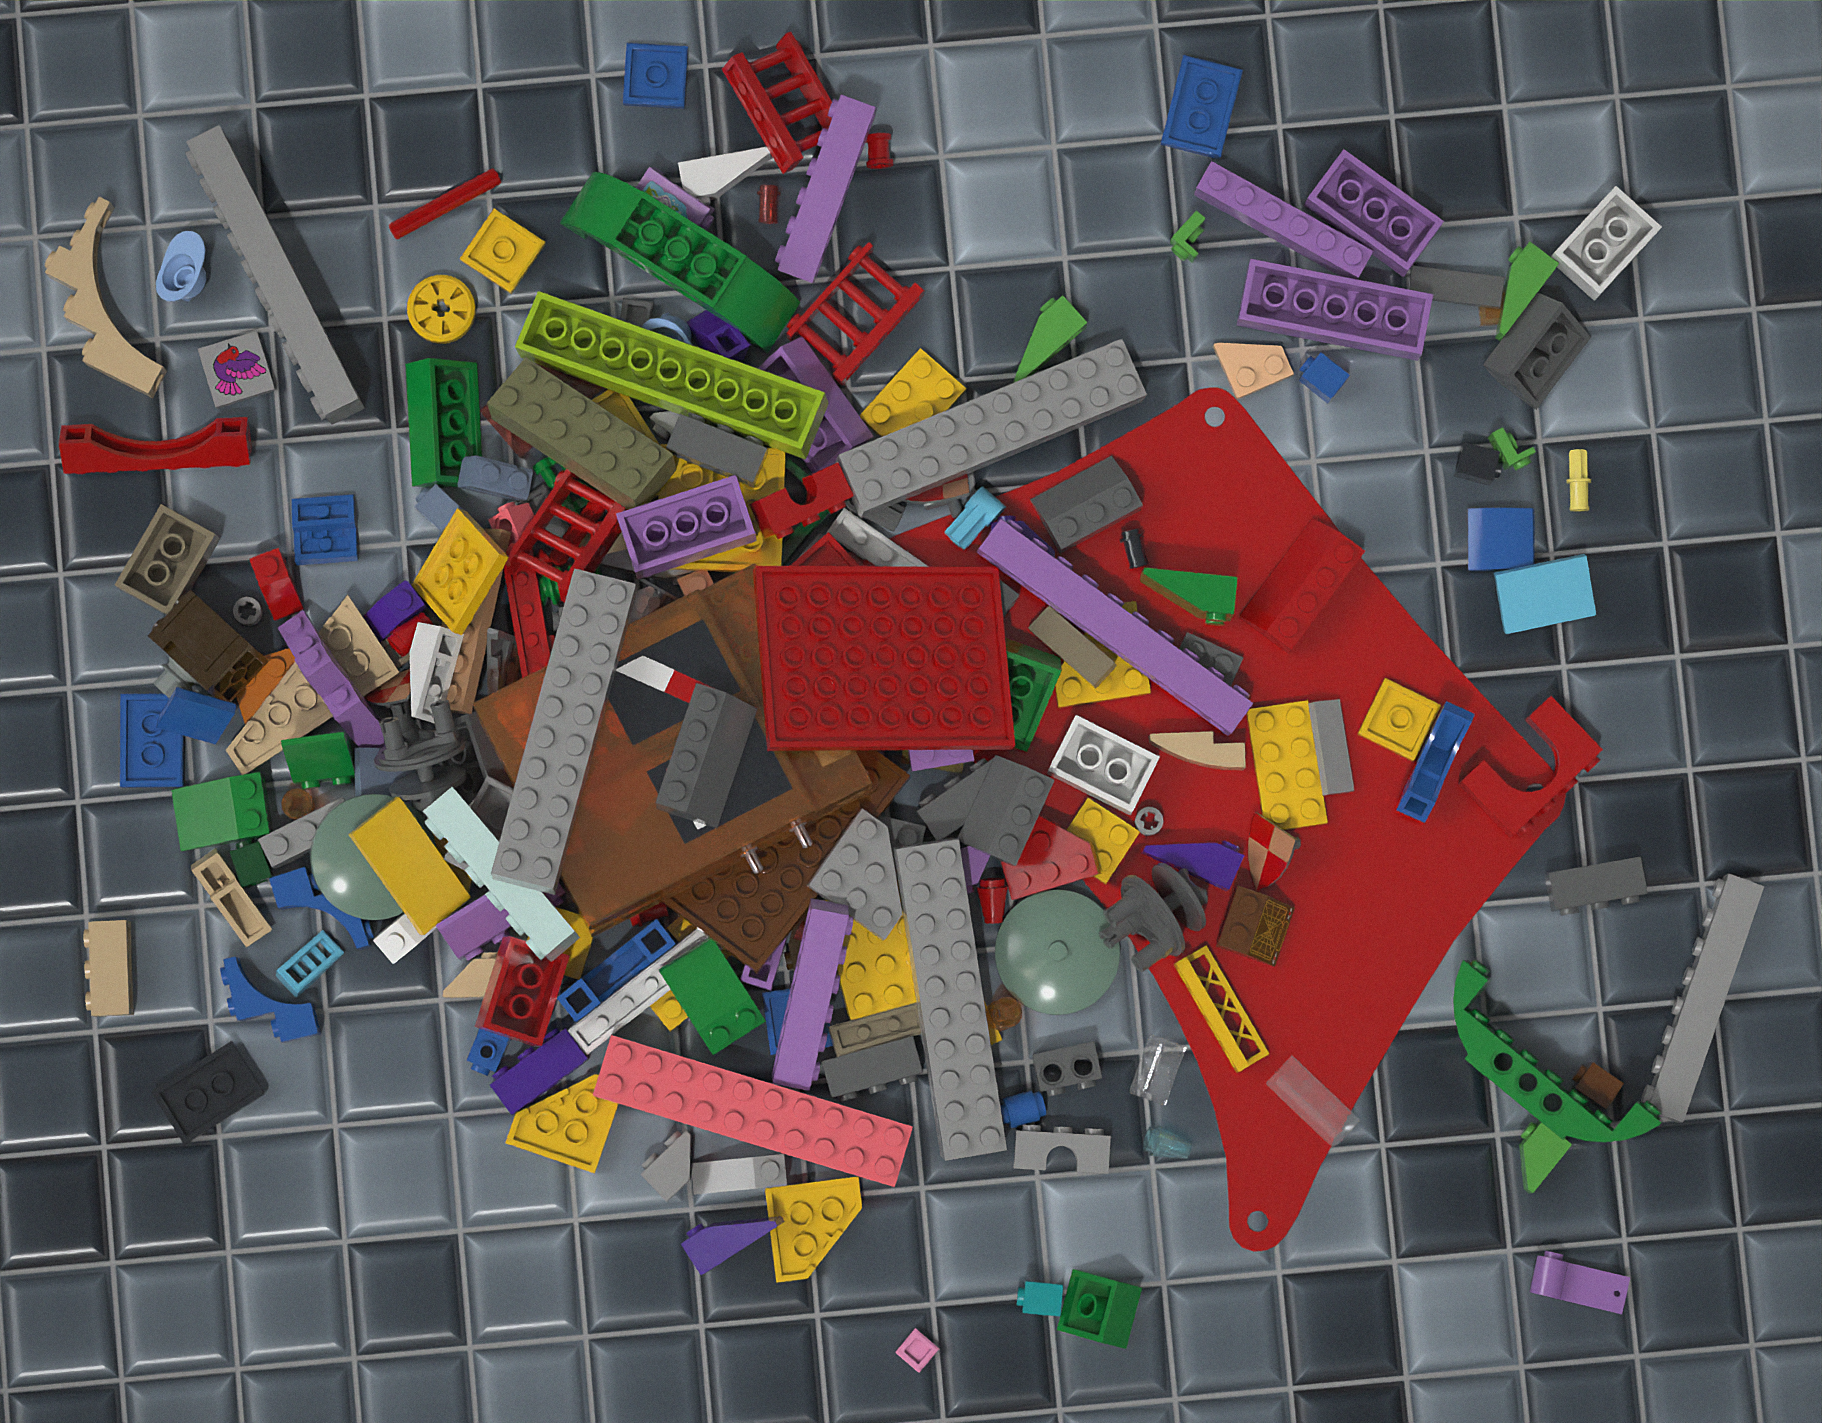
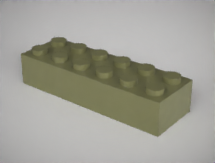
M526 357L487 402L492 420L628 510L650 503L676 471L674 457L671 452Z

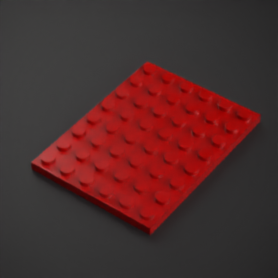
M754 567L753 580L767 751L1009 750L1015 747L998 567Z

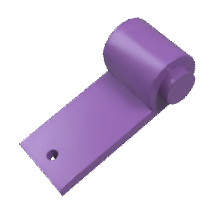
M1545 1251L1544 1256L1537 1255L1529 1292L1618 1314L1623 1313L1630 1277L1562 1261L1564 1255Z

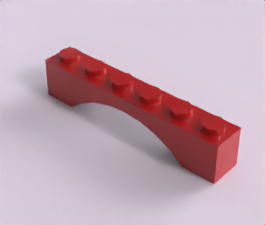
M248 417L216 418L206 427L190 435L163 441H140L124 438L109 433L93 424L61 425L59 450L64 474L115 473L118 471L136 470L143 472L157 469H206L210 467L250 465L252 442Z

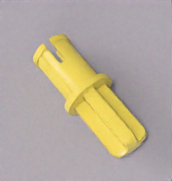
M1575 449L1569 452V479L1566 480V483L1570 484V511H1589L1588 483H1591V479L1588 478V452L1584 449Z

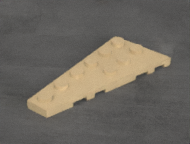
M347 595L334 614L323 625L319 634L363 697H365L400 672L350 596ZM294 662L276 688L268 695L261 707L226 749V752L242 775L250 773L282 752L281 740L304 737L333 718L326 703L305 679L296 662Z

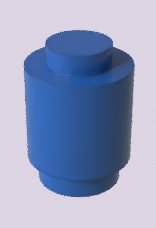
M1030 1090L1002 1098L1003 1105H1000L1003 1124L1008 1123L1011 1129L1040 1121V1117L1046 1116V1108L1040 1091L1033 1093Z

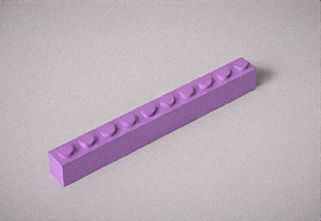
M1002 519L999 520L978 549L977 553L998 567L1009 577L1228 736L1234 731L1253 704L1248 700L1250 695L1237 685H1234L1233 688L1223 681L1224 675L1213 667L1204 668L1198 663L1199 657L1190 650L1184 648L1181 651L1172 644L1174 639L1164 631L1159 630L1156 633L1147 626L1149 621L1135 611L1130 614L1122 608L1124 603L1111 593H1108L1107 596L1097 589L1099 585L1085 574L1081 578L1072 571L1073 565L1060 556L1055 559L1046 552L1048 547L1036 538L1030 541L1021 534L1023 529L1010 519L1007 522H1004Z

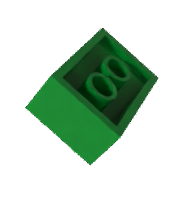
M1144 568L1141 573V583L1197 618L1206 619L1205 624L1223 626L1224 622L1230 621L1234 615L1238 577Z
M1005 638L1015 736L1014 748L1027 752L1062 671L1061 660L1058 656Z
M345 732L281 740L292 781L295 785H301L302 790L320 788V782L332 781L333 786L351 784V778H355V745L352 738Z
M261 772L232 776L171 790L181 852L237 843L248 839L255 840L273 832L265 775Z
M709 937L659 969L660 974L712 1055L765 1022L764 1017L723 953Z

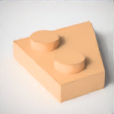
M1216 343L1213 345L1236 400L1294 375L1282 346Z

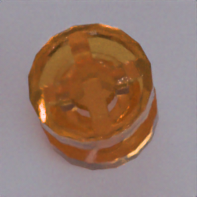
M299 788L291 789L282 798V810L292 820H297L315 810V801L305 790Z
M1012 997L999 998L991 1002L985 1010L987 1024L998 1031L1014 1027L1022 1018L1021 1005Z

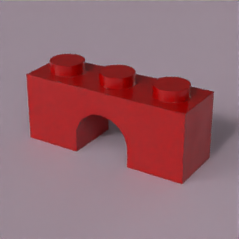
M838 462L802 478L807 490V499L803 505L795 503L790 498L786 488L775 491L749 504L765 538L775 535L778 540L793 533L792 526L802 522L805 527L821 519L818 513L828 509L831 514L847 506L845 500L854 495Z

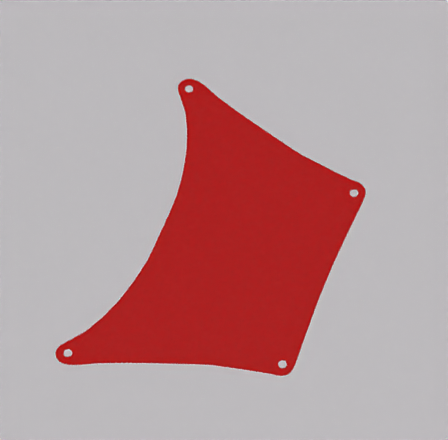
M1212 387L1193 392L1172 408L1058 472L996 496L1006 506L999 517L1016 516V521H1023L1055 551V559L1058 556L1064 558L1073 565L1072 571L1082 578L1085 574L1099 585L1097 589L1107 596L1108 593H1111L1123 603L1136 601L1138 613L1149 621L1147 626L1156 633L1159 630L1167 633L1174 639L1172 644L1178 649L1188 632L1244 657L1231 687L1233 688L1234 685H1237L1250 695L1248 700L1253 703L1250 709L1308 700V703L1340 699L1354 791L1323 795L1327 824L1284 830L1291 836L1298 837L1301 841V846L1299 849L1294 850L1289 866L1281 878L1271 886L1256 891L1249 866L1248 840L1254 814L1258 812L1262 815L1246 714L1234 731L1227 736L1150 679V694L1058 708L1054 688L1027 752L1017 748L1009 750H973V762L977 763L983 758L989 762L997 755L1054 779L1055 781L1039 815L1045 816L1066 828V830L1087 798H1090L1135 829H1137L1135 826L1136 815L1143 808L1153 807L1161 812L1163 826L1160 831L1151 836L1139 833L1106 884L1093 876L1082 879L1106 909L1122 899L1121 883L1128 875H1135L1141 878L1158 893L1152 878V868L1162 862L1142 854L1146 845L1218 843L1221 845L1222 841H1227L1240 848L1238 853L1244 855L1228 891L1188 874L1192 883L1207 891L1208 902L1202 906L1206 916V925L1200 931H1193L1176 918L1185 940L1184 952L1178 956L1168 955L1166 958H1161L1150 966L1149 970L1183 1030L1197 1060L1214 1107L1226 1156L1229 1228L1233 1239L1242 1248L1255 1252L1266 1251L1277 1246L1287 1235L1300 1213L1321 1164L1355 1103L1454 940L1543 831L1559 817L1565 803L1566 794L1562 790L1559 791L1552 798L1556 802L1553 807L1544 815L1538 812L1530 819L1534 824L1521 837L1516 833L1509 838L1459 786L1458 783L1483 760L1509 786L1526 792L1528 786L1532 784H1540L1545 787L1551 780L1554 771L1420 628L1362 558L1359 559L1289 654L1239 618L1240 614L1312 518L1337 531L1339 529L1292 471L1245 408L1226 390ZM1211 407H1219L1225 414L1224 422L1217 427L1208 425L1204 419L1205 412ZM1112 456L1126 474L1143 504L1141 511L1059 554L1030 499ZM951 514L888 538L929 567H996L977 553L982 543L991 533V525L989 527L986 526L974 541L963 550L944 533L956 519L952 518ZM1139 528L1140 534H1144V537L1141 539L1149 564L1129 569L1124 543H1120V539H1122L1121 533ZM848 552L854 560L857 559L861 563L864 561L854 553ZM1154 568L1238 577L1233 617L1230 621L1224 622L1223 626L1205 624L1206 619L1197 618L1141 583L1140 576L1143 569ZM999 569V579L1019 594L1018 601L1003 618L1005 638L1058 656L1028 629L1049 605ZM745 585L730 593L723 602L724 604L732 594L744 605L756 608L755 593ZM1060 614L1066 621H1068V622H1069L1074 628H1076L1082 635H1084V634L1086 633V632L1083 631L1081 628H1079L1077 625H1075V624L1072 623L1070 620H1068L1066 617H1064L1062 614ZM1060 658V660H1061V666H1062V664H1063L1065 661ZM1385 678L1441 705L1429 732L1446 701L1475 714L1446 775L1436 803L1425 823L1396 810L1405 785L1417 764L1424 742L1415 760L1411 761L1358 735L1361 725ZM1076 715L1160 757L1131 815L1047 774ZM1213 731V744L1245 743L1246 768L1244 770H1222L1183 761L1150 744L1149 735ZM1148 813L1147 817L1144 814L1141 816L1140 820L1144 822L1143 828L1150 830L1151 826L1153 828L1157 827L1158 822L1154 821V814ZM1237 886L1270 896L1295 908L1275 967L1216 947L1234 890ZM1140 934L1128 935L1138 952L1150 944ZM1206 945L1269 1052L1267 1056L1238 1073L1234 1070L1174 966L1176 962ZM1203 954L1191 961L1190 964L1198 976L1207 978L1210 964ZM1213 971L1211 979L1219 981ZM1201 981L1202 985H1203L1204 988H1205L1206 982H1205V981ZM1210 983L1207 992L1213 1003L1223 1005L1226 995L1225 990L1220 985ZM1228 999L1227 1006L1234 1008L1232 1002ZM1216 1007L1219 1014H1221L1222 1009ZM1225 1010L1223 1021L1227 1028L1239 1032L1242 1021L1239 1014ZM1244 1025L1242 1033L1250 1035V1033ZM1232 1035L1233 1038H1234V1040H1235V1042H1236L1237 1036H1236V1035ZM1241 1037L1239 1048L1246 1060L1260 1052L1254 1040ZM1254 1211H1261L1268 1218V1225L1260 1232L1253 1231L1247 1224L1249 1215Z

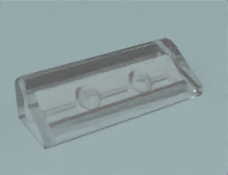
M1292 1055L1266 1082L1284 1102L1332 1147L1338 1145L1360 1121Z

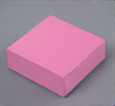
M915 1328L895 1353L920 1373L939 1348Z

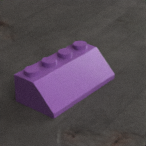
M803 337L781 346L757 368L825 392L829 404L806 459H803L812 473L836 463L839 454L866 444L874 437Z
M736 475L616 514L637 579L757 541Z
M560 882L558 883L555 895L542 892L555 908L564 903L562 897L566 894ZM483 895L436 924V927L459 960L466 958L467 961H471L484 951L481 947L492 941L496 945L502 941L503 937L510 936L508 931L513 928L505 919L509 915L508 911L503 909L500 912L486 895Z

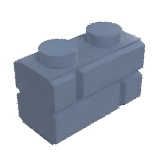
M476 455L468 456L462 460L458 488L511 501L527 500L533 470Z

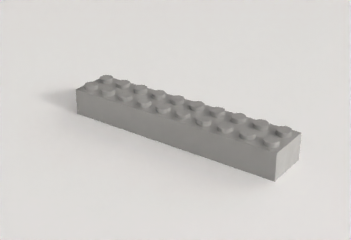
M220 125L186 141L190 150L185 152L197 175L203 174L204 178L199 180L211 203L217 202L218 205L214 206L213 209L224 229H231L232 232L228 233L227 237L238 256L244 255L245 260L241 261V264L252 284L258 283L259 287L254 290L266 311L272 310L273 314L268 316L279 337L285 336L287 341L282 343L293 365L299 363L301 369L297 370L296 373L307 392L313 391L315 396L310 398L321 420L327 418L331 425L365 409Z
M1119 339L839 454L836 463H839L854 496L851 499L859 517L862 518L1141 403L1147 393L1123 339Z
M574 568L493 863L491 875L494 880L553 895L556 894L637 595V588L634 583Z
M948 838L893 847L940 1157L947 1161L1007 1150L959 839Z

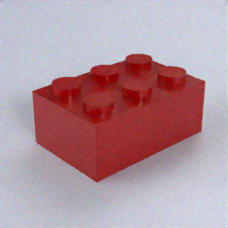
M512 936L503 937L475 1027L528 1045L542 1046L570 955L561 953L552 962L546 956L540 960L525 943L526 941Z

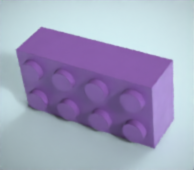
M1344 149L1309 195L1304 205L1347 237L1373 250V256L1402 277L1407 274L1444 222Z

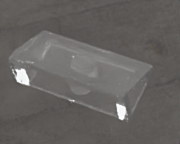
M1151 1034L1133 1079L1130 1093L1165 1106L1186 1047Z

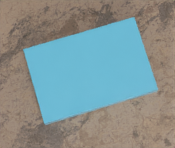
M1585 554L1494 573L1505 634L1596 615L1588 561Z

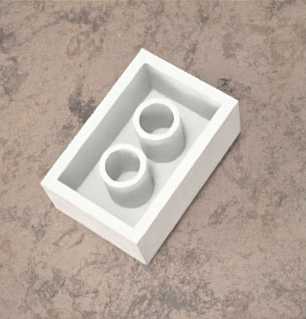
M1615 186L1553 253L1551 258L1559 263L1558 269L1595 301L1662 227Z
M1076 715L1047 774L1131 815L1160 757Z

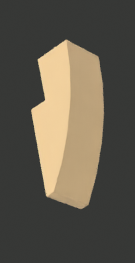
M1213 731L1149 735L1150 744L1183 761L1222 770H1244L1246 768L1245 743L1213 744Z
M217 848L190 865L194 875L208 892L211 900L246 948L272 930L249 893L241 887L239 879Z

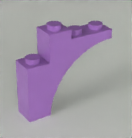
M302 610L279 626L278 630L294 655V660L305 679L322 697L334 719L359 748H383L385 742L381 727L379 726L381 718L341 667L308 615Z

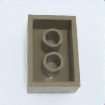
M161 504L116 581L115 586L128 595L167 615L173 609L175 601L192 589L220 538L213 532Z

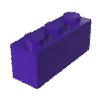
M558 1028L554 1029L544 1037L545 1044L537 1050L533 1047L528 1048L517 1057L520 1061L511 1069L506 1065L492 1075L495 1081L489 1085L511 1115L514 1116L515 1113L521 1111L589 1060L566 1028L561 1032Z

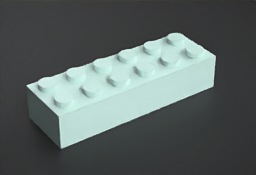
M453 787L423 811L428 817L424 821L427 827L439 840L443 837L448 840L444 847L459 864L465 861L469 865L465 871L480 888L484 884L489 889L485 893L487 898L500 912L503 909L508 911L509 915L505 919L520 936L524 933L529 936L530 939L525 943L540 960L546 956L552 962L580 938L541 891L492 878L491 871L499 841Z

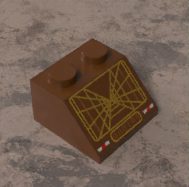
M1237 886L1234 890L1216 947L1275 967L1295 908L1270 896Z

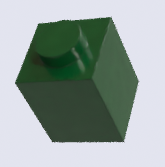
M254 839L235 844L237 849L230 851L242 888L247 889L270 881L269 878L274 877L271 865L260 843H255Z

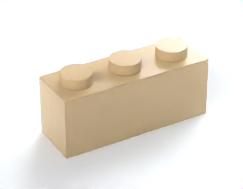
M127 920L88 922V929H84L83 935L84 946L89 948V960H85L84 965L85 978L90 979V992H86L85 996L87 1011L91 1010V1016L94 1017L134 1015L131 922Z

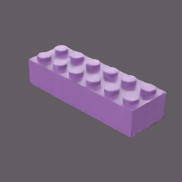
M1250 259L1236 325L1418 361L1423 351L1433 294Z

